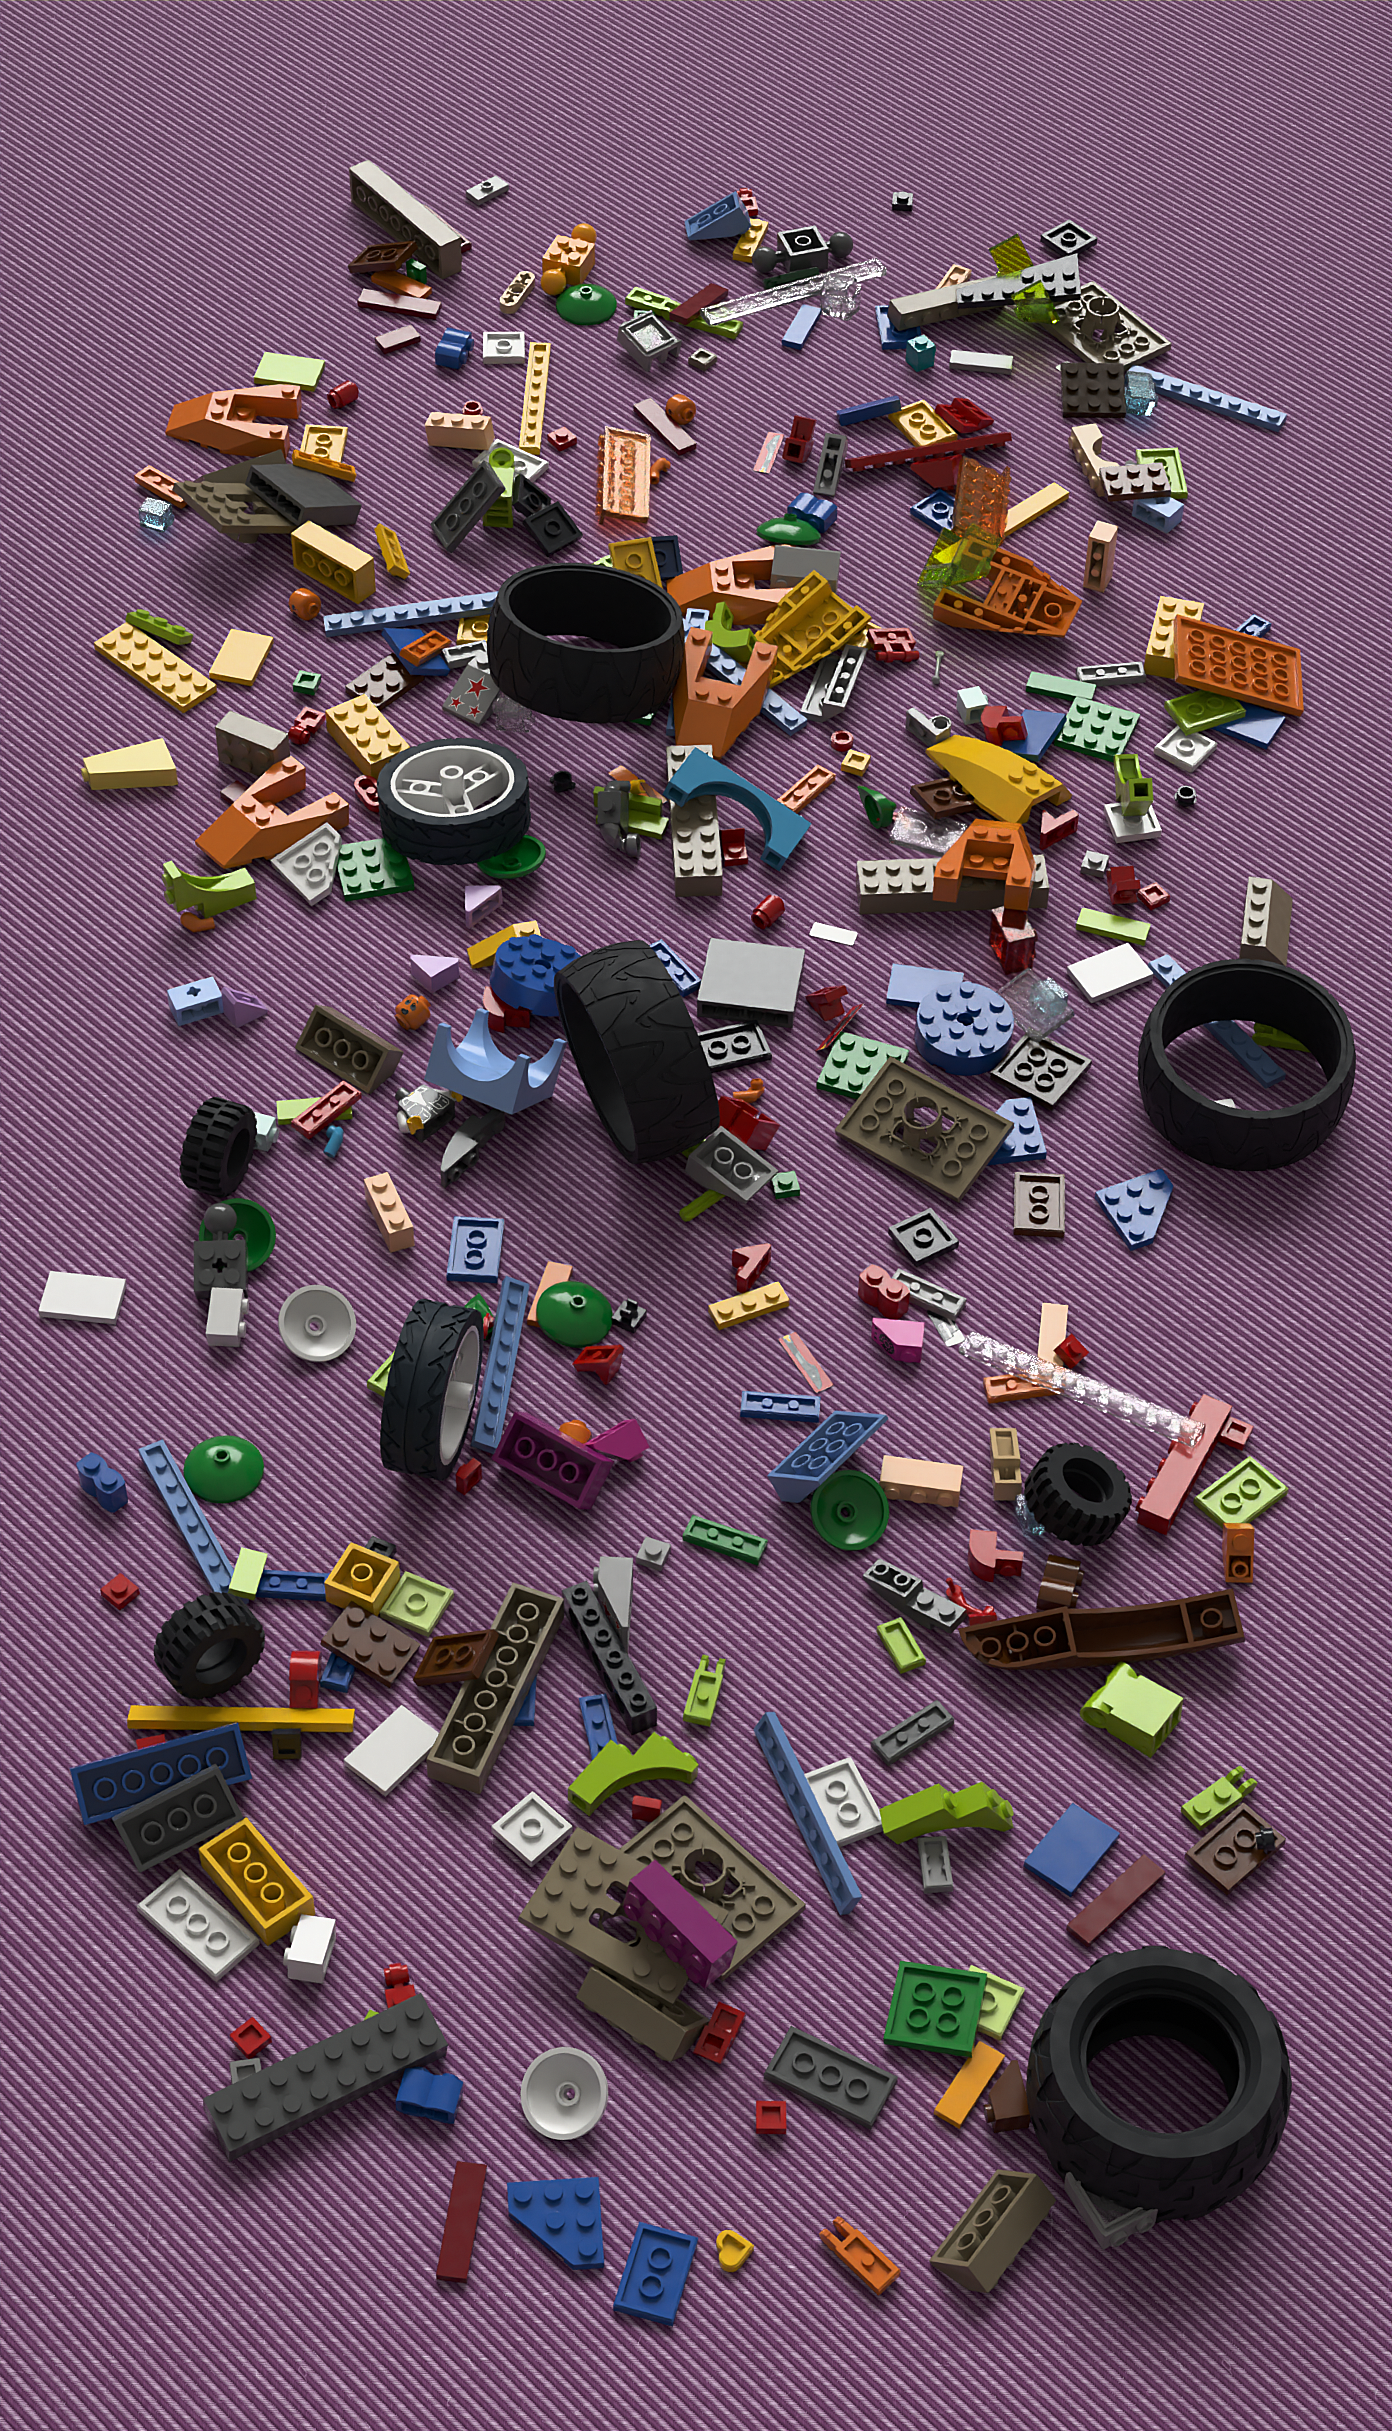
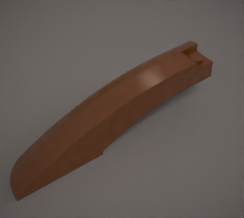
M1233 1588L1178 1600L1125 1607L1067 1609L1066 1606L958 1628L963 1644L976 1659L988 1666L1005 1670H1056L1117 1665L1118 1662L1129 1664L1157 1660L1245 1642Z

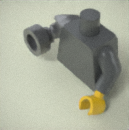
M643 779L631 780L630 782L613 780L607 783L604 791L598 792L597 822L600 832L606 843L615 849L619 848L620 851L627 853L629 857L640 856L641 841L638 833L628 834V792L630 791L632 794L645 793L646 791H641L639 787L640 783H645Z

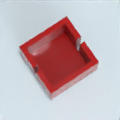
M721 1096L718 1100L720 1112L719 1127H724L753 1151L756 1149L766 1151L780 1124L762 1113L757 1119L756 1116L759 1110L744 1100Z

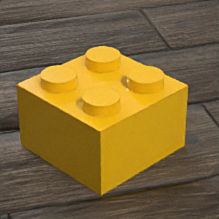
M350 1542L324 1582L326 1602L345 1609L353 1601L378 1617L382 1607L400 1580L399 1562Z

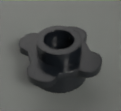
M558 771L554 776L550 777V783L554 785L555 792L561 793L576 787V783L572 782V775L568 771Z

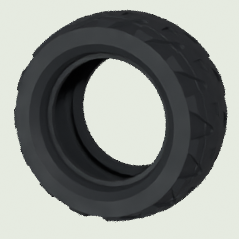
M1143 1946L1142 1949L1123 1953L1116 1951L1097 1959L1086 1972L1075 1974L1058 1991L1039 2021L1040 2024L1032 2039L1027 2067L1026 2096L1036 2137L1040 2145L1045 2149L1052 2167L1064 2182L1066 2174L1071 2172L1075 2180L1081 2182V2186L1092 2204L1107 2212L1115 2211L1125 2215L1138 2207L1143 2208L1145 2211L1158 2209L1155 2223L1183 2218L1187 2221L1208 2215L1213 2210L1236 2199L1253 2184L1270 2163L1279 2146L1290 2109L1292 2079L1287 2047L1277 2019L1272 2011L1267 2010L1257 1990L1239 1974L1235 1975L1219 1965L1215 1959L1203 1954L1169 1949L1166 1946ZM1151 2035L1174 2039L1193 2048L1211 2063L1224 2083L1229 2105L1218 2117L1197 2129L1181 2133L1151 2132L1127 2123L1106 2107L1091 2084L1087 2067L1103 2049L1125 2038Z

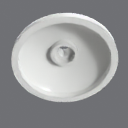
M309 1285L293 1292L283 1303L278 1317V1328L282 1341L294 1355L310 1362H326L340 1356L350 1346L356 1331V1318L351 1304L340 1292L324 1285ZM311 1323H315L317 1325V1331H312L310 1329Z
M558 2047L548 2050L531 2063L524 2075L521 2085V2104L524 2114L529 2123L546 2137L557 2140H571L587 2134L598 2124L607 2106L608 2084L606 2076L598 2062L582 2050L571 2047ZM570 2089H573L575 2092L572 2100L567 2096Z

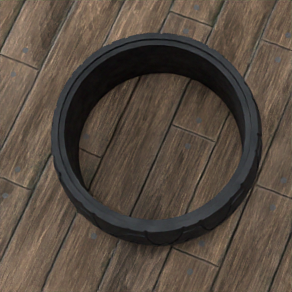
M551 563L530 567L510 576L501 585L493 603L487 628V658L490 675L496 686L510 699L528 709L550 717L598 724L619 723L648 716V714L656 712L666 704L677 683L684 656L685 633L683 616L678 603L667 591L655 583L627 571L585 563ZM570 635L608 641L625 648H586L558 642L545 636Z
M643 940L619 942L595 949L573 960L555 974L554 992L556 1004L574 1062L603 1126L619 1152L628 1162L640 1164L671 1157L697 1145L718 1129L720 1123L718 1098L701 1041L674 981L660 958Z
M1228 959L1211 962L1188 971V973L1176 979L1161 995L1149 1014L1138 1051V1084L1145 1110L1148 1116H1150L1151 1122L1167 1141H1170V1144L1183 1151L1184 1154L1202 1163L1227 1170L1265 1171L1266 1169L1282 1168L1307 1157L1312 1151L1314 1152L1336 1128L1345 1112L1352 1094L1356 1071V1052L1351 1025L1344 1010L1339 1006L1338 1001L1322 985L1295 969L1257 959ZM1224 1020L1261 1023L1283 1031L1303 1044L1321 1065L1328 1083L1311 1098L1291 1107L1269 1111L1232 1108L1214 1102L1189 1087L1174 1071L1164 1050L1184 1032L1206 1023Z

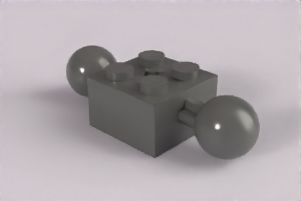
M816 225L777 232V251L767 246L757 248L752 255V264L757 271L762 273L772 271L776 264L780 262L783 263L788 273L817 267L818 270L828 269V254L831 253L836 258L847 257L852 252L853 240L845 232H836L829 238L828 242H825Z

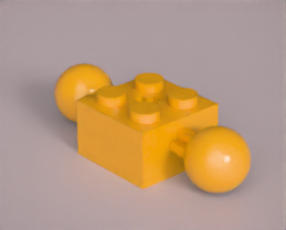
M587 223L576 225L572 230L571 238L557 235L542 257L543 275L540 283L546 294L552 296L559 295L564 291L566 284H582L595 265V242L597 238L596 231L591 225Z

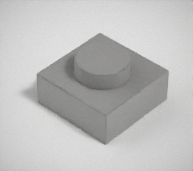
M1086 851L1080 873L1103 878L1109 862V855Z
M645 1537L636 1556V1563L662 1571L671 1552V1544Z
M260 2058L230 2062L231 2083L234 2084L261 2071Z

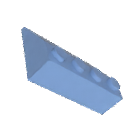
M834 1411L767 1475L781 1501L799 1503L805 1500L812 1491L819 1487L888 1420L887 1415Z

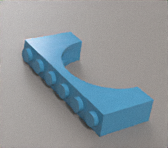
M696 747L671 778L662 794L680 807H683L689 800L702 795H721L741 803L755 815L762 826L765 836V847L760 859L778 871L784 866L812 824Z

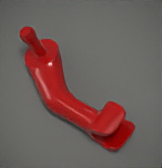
M952 1578L946 1579V1583L949 1586L946 1590V1595L951 1602L965 1608L967 1615L994 1612L993 1606H986L982 1611L967 1604L961 1587L954 1585Z

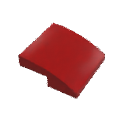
M954 398L951 405L937 404L934 410L936 414L960 433L975 432L992 425L994 419L969 399Z

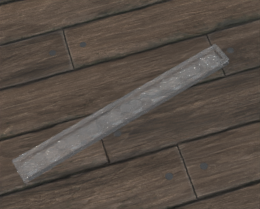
M877 258L705 307L701 309L700 316L710 327L861 282L877 279L886 275L887 268Z
M971 1331L959 1346V1354L1189 1447L1193 1448L1205 1433L1206 1424L974 1331Z

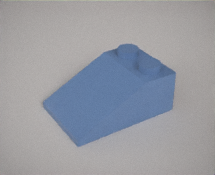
M736 191L684 221L689 240L733 237L747 232L751 227L748 210Z

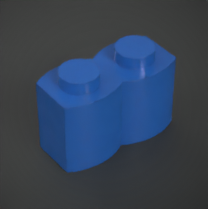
M448 327L443 334L442 340L437 345L435 364L454 369H460L462 364H466L468 353L474 347L472 332Z
M800 493L787 507V514L797 515V519L808 522L819 533H825L837 520V506L830 501L819 500L809 493Z
M90 1452L76 1463L82 1489L87 1494L97 1497V1501L102 1508L115 1513L128 1503L124 1478L116 1470L108 1468L107 1463L101 1456Z
M423 2067L405 2068L396 2097V2110L411 2116L426 2117L434 2121L454 2124L463 2095V2081L449 2073L433 2075Z

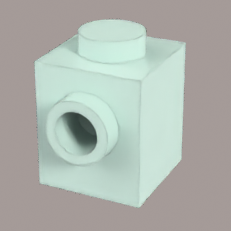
M979 686L958 690L956 708L964 724L981 722V714L985 706H988L987 696L983 695Z
M254 1112L257 1119V1135L254 1149L268 1152L272 1143H276L279 1136L276 1118Z

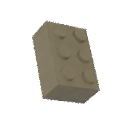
M230 710L215 726L218 759L225 764L261 777L273 764L290 756L288 733Z

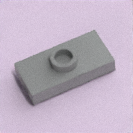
M494 176L466 190V197L479 206L508 191L509 184L498 176Z
M485 640L444 648L442 649V655L450 669L466 666L480 652L487 654V643Z
M946 1836L918 1838L917 1845L924 1893L953 1892Z

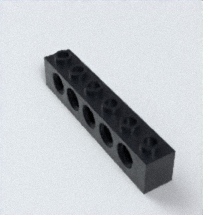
M587 1580L563 1589L564 1613L630 1734L635 1735L657 1726V1706Z

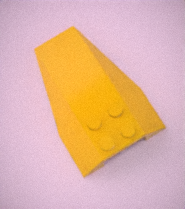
M815 570L781 598L777 604L778 608L776 611L770 613L766 619L767 623L761 631L758 630L754 635L758 642L778 646L777 665L769 688L771 689L823 657L836 651L872 620L871 616L858 605L852 608L832 592L829 582ZM749 661L738 663L747 669Z
M953 735L927 748L925 751L942 770H947L950 773L949 777L954 782L958 781L963 786L962 790L967 795L971 794L975 798L974 802L980 808L1001 822L1024 824L1028 822L1031 807L1047 799L1058 806L1072 797V794L1063 783L1038 768L1035 764L1011 751L985 741Z

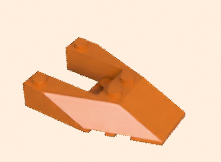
M278 384L217 391L176 404L173 407L165 434L189 442V440L198 442L201 447L207 449L211 446L220 449V453L229 455L259 457L281 449L286 460L290 448L288 426L255 423L257 416L298 419L302 408L300 386Z
M970 537L961 553L960 568L995 582L984 603L942 588L934 603L933 619L952 627L1064 638L1082 605V600L1063 585L1059 586L1051 579L1048 573L1045 571L1043 573L1035 567L1034 562Z
M790 544L780 545V546L796 547L795 545H790ZM775 545L709 562L666 581L667 593L678 603L682 616H686L687 608L709 610L710 620H713L716 603L725 602L734 616L733 625L766 624L767 617L770 613L776 611L778 608L777 604L781 598L793 588L755 590L754 580H771Z
M691 627L684 645V656L679 677L672 691L676 746L712 745L713 759L720 760L736 742V738L740 733L745 732L749 727V723L753 718L760 714L777 665L778 646L756 641L741 686L702 677L712 651L713 631Z
M289 756L273 764L195 840V845L223 869L252 863V859L264 857L266 860L275 857V854L282 853L326 822L335 831L348 826L349 803L333 792L287 816L275 804L306 789V767L293 756Z
M975 819L938 861L933 881V900L956 903L963 876L1006 880L1004 908L1028 911L1037 866L1022 824Z

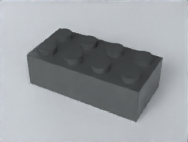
M214 1764L113 1816L112 1819L139 1873L233 1825L244 1819L219 1767Z

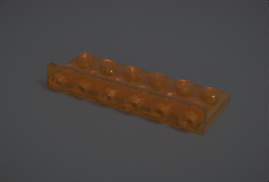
M605 426L604 433L599 434L597 445L599 447L597 474L600 475H598L596 488H599L596 494V502L599 503L596 506L595 516H599L598 524L603 525L605 516L647 524L649 520L651 435Z
M962 457L959 462L951 526L952 533L966 540L973 537L996 547L1002 545L1006 536L1004 535V530L1007 526L1005 519L1008 515L1006 508L1009 504L1007 497L1010 493L1009 484L1012 479L1010 467L1006 466L1000 475L996 470L979 464L975 459Z

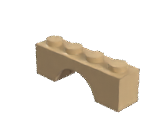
M1096 423L1072 427L1071 436L1068 438L1069 447L1073 449L1077 462H1080L1084 475L1090 481L1091 488L1095 490L1098 497L1105 496L1099 477V468L1119 465L1116 462H1108L1096 456L1101 453L1103 438Z

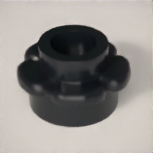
M1190 786L1179 787L1174 795L1175 801H1178V804L1183 807H1188L1196 802L1197 795L1195 789Z
M1261 1826L1260 1832L1255 1833L1258 1850L1263 1849L1264 1853L1268 1854V1851L1276 1850L1272 1827L1264 1828Z

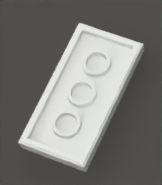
M181 1869L137 1905V1911L216 1982L260 1944L259 1939Z

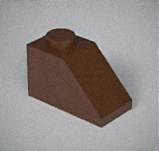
M1012 2060L990 2090L988 2103L984 2105L985 2120L987 2123L991 2122L994 2133L1029 2128L1031 2117L1018 2060Z

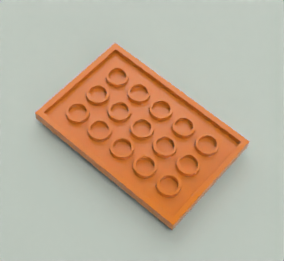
M1176 614L1173 620L1175 682L1286 714L1301 716L1304 706L1300 649Z

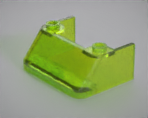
M1018 233L989 248V252L999 269L996 272L997 277L1034 266ZM1041 279L1011 295L1016 305V308L1013 310L1018 320L1023 318L1024 322L1055 324L1061 320Z
M972 522L969 524L964 537L943 527L918 578L917 585L927 590L979 580L982 577L985 578L991 569L990 562L1002 539Z

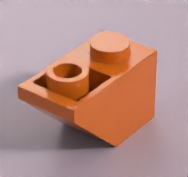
M1223 1523L1222 1554L1225 1582L1253 1583L1255 1529L1250 1523Z

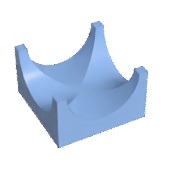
M479 1008L476 1010L468 1033L456 1049L451 1039V1026L445 1023L438 1024L424 1080L511 1115L552 1097L567 1041L559 1038L554 1040L548 1053L535 1063H530L531 1057L524 1054L518 1055L515 1062L504 1056L493 1043L488 1028L489 1011Z

